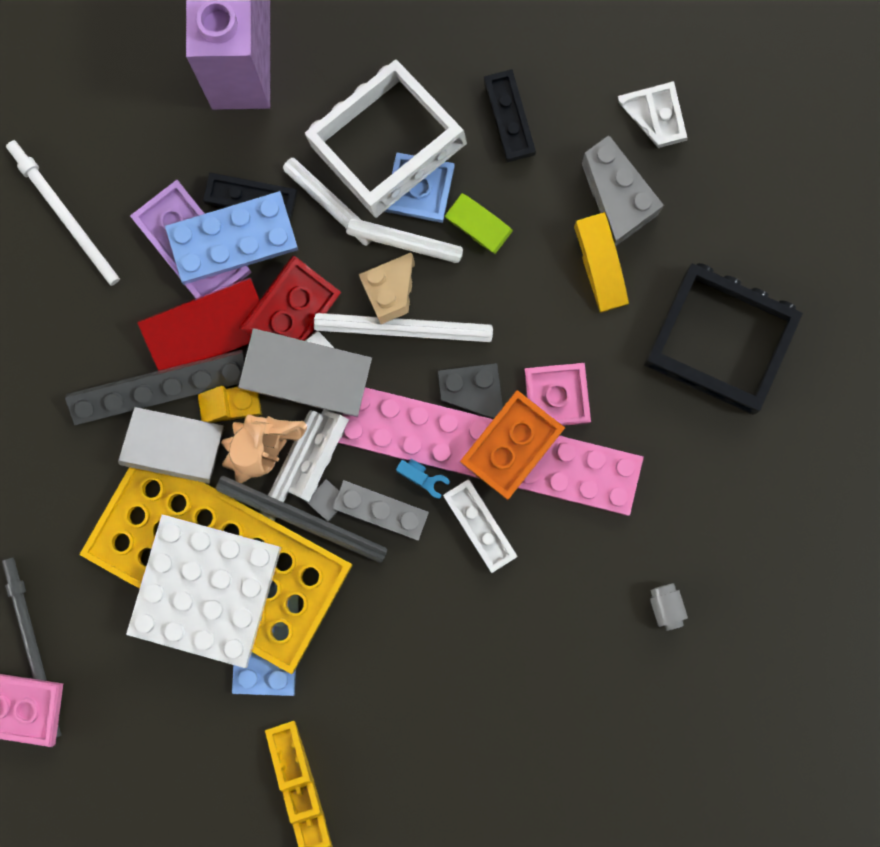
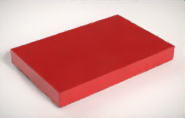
M292 256L239 329L250 337L254 328L305 341L315 330V314L327 313L341 294V291L297 257Z

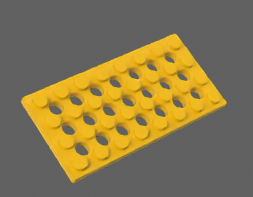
M129 467L79 555L140 589L146 566L141 561V555L144 550L152 549L156 528L159 525L161 515L199 524L197 516L202 510L206 509L213 515L211 524L206 527L224 531L227 525L235 524L239 529V536L254 540L260 538L265 543L282 547L280 554H289L292 558V566L286 571H281L276 565L272 581L277 585V593L272 598H267L252 652L286 672L293 674L353 564L239 501L218 492L206 483ZM151 481H157L160 485V492L156 497L149 498L145 492L146 485ZM178 495H183L186 499V507L181 512H175L171 507L173 498ZM141 507L145 512V518L142 523L135 525L130 519V514L133 509ZM126 534L130 544L125 551L120 552L115 546V540L119 535ZM308 568H315L319 573V580L313 586L306 585L302 578L304 571ZM293 595H299L304 601V607L299 613H293L288 608V600ZM279 622L285 623L289 629L287 638L282 641L277 640L272 633L273 627Z

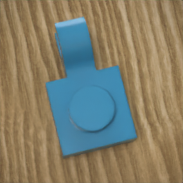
M410 459L409 463L401 460L396 468L397 473L427 490L432 497L441 498L442 495L434 490V485L436 482H443L449 485L450 481L447 477L443 475L429 477L424 473L426 467L413 459Z

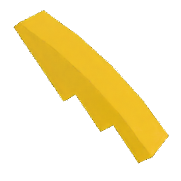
M291 721L265 730L279 789L283 792L289 820L293 825L298 847H333L296 722Z

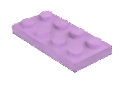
M176 180L131 214L130 217L180 278L165 226L205 213L180 182ZM247 266L185 285L195 298H199L242 281L252 272Z

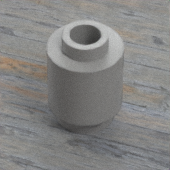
M674 583L651 589L652 597L650 601L658 627L665 626L666 631L684 626L683 620L687 619L688 616L680 590H676Z

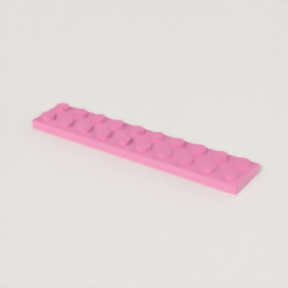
M366 387L358 417L342 414L349 421L344 429L343 436L338 441L339 444L406 461L413 459L422 465L480 479L462 465L460 460L493 421L491 418ZM559 436L518 489L630 516L643 456Z

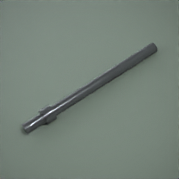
M14 558L3 560L2 564L8 583L5 585L8 597H11L33 679L47 681L24 593H26L24 580L20 581ZM59 724L56 737L62 736Z

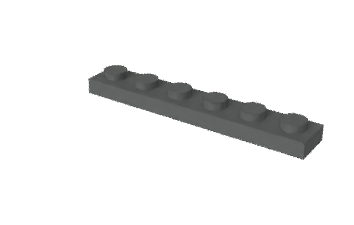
M238 350L68 393L65 396V400L74 425L133 411L134 407L145 408L200 394L219 386L228 387L239 384L245 357L243 350Z

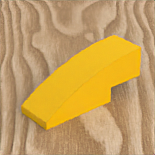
M605 212L577 220L574 229L583 253V263L599 312L602 313L628 305L629 301L622 269Z

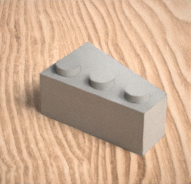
M609 135L585 152L582 166L599 211L606 214L616 247L657 217L664 205Z

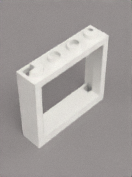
M396 59L389 65L383 66L377 75L367 83L359 85L350 97L345 101L337 103L330 113L321 120L312 123L309 130L305 132L307 140L314 151L375 218L467 144L464 130ZM400 81L446 131L370 192L330 149L325 141Z

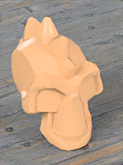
M247 415L244 423L233 422L234 436L221 441L223 447L229 452L222 466L234 471L235 480L241 484L250 478L261 477L269 473L275 466V463L279 462V452L285 446L287 440L298 441L302 438L307 430V424L302 420L288 421L277 420L270 416L265 418Z

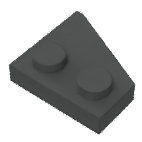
M497 363L438 370L441 402L458 406L469 412L478 413L492 419L503 408Z

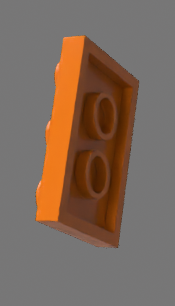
M517 390L460 460V463L508 501L565 427Z

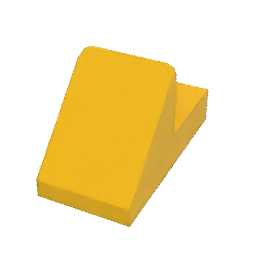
M219 386L198 394L201 421L215 423L246 418L247 415H262L259 393L239 389L238 387L226 389L224 386Z

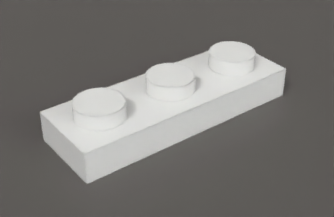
M325 409L321 413L323 419L287 491L308 502L317 490L318 482L326 466L330 463L336 445L343 436L344 429L349 421L344 416Z
M469 479L443 495L491 573L518 557Z

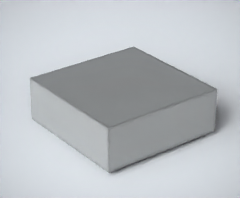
M326 479L313 493L310 501L306 502L329 522L338 512L333 509L339 490Z

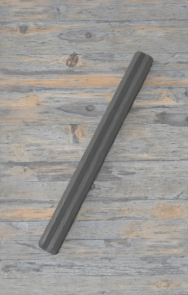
M221 476L216 485V490L222 494L376 562L381 563L386 556V547L228 477Z

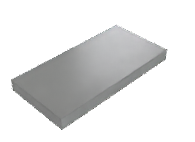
M253 328L238 388L358 417L372 357Z

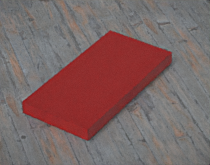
M250 277L140 320L137 324L159 371L222 355L249 344L251 337L239 328L260 299Z

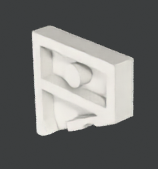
M674 81L618 96L619 104L658 148L687 141Z

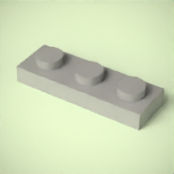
M343 480L333 506L334 510L419 541L429 514L428 511Z

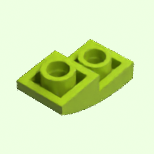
M463 193L444 216L450 223L470 235L474 241L494 254L497 253L513 232L503 221Z

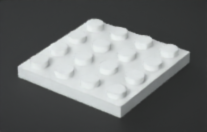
M162 514L126 635L247 668L282 547Z

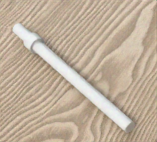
M15 140L9 142L6 148L17 161V168L24 177H29L109 285H115L120 278L38 171L39 166L32 157H28Z

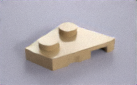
M411 252L359 274L380 324L409 313V293L412 290L411 274L412 267L415 266Z

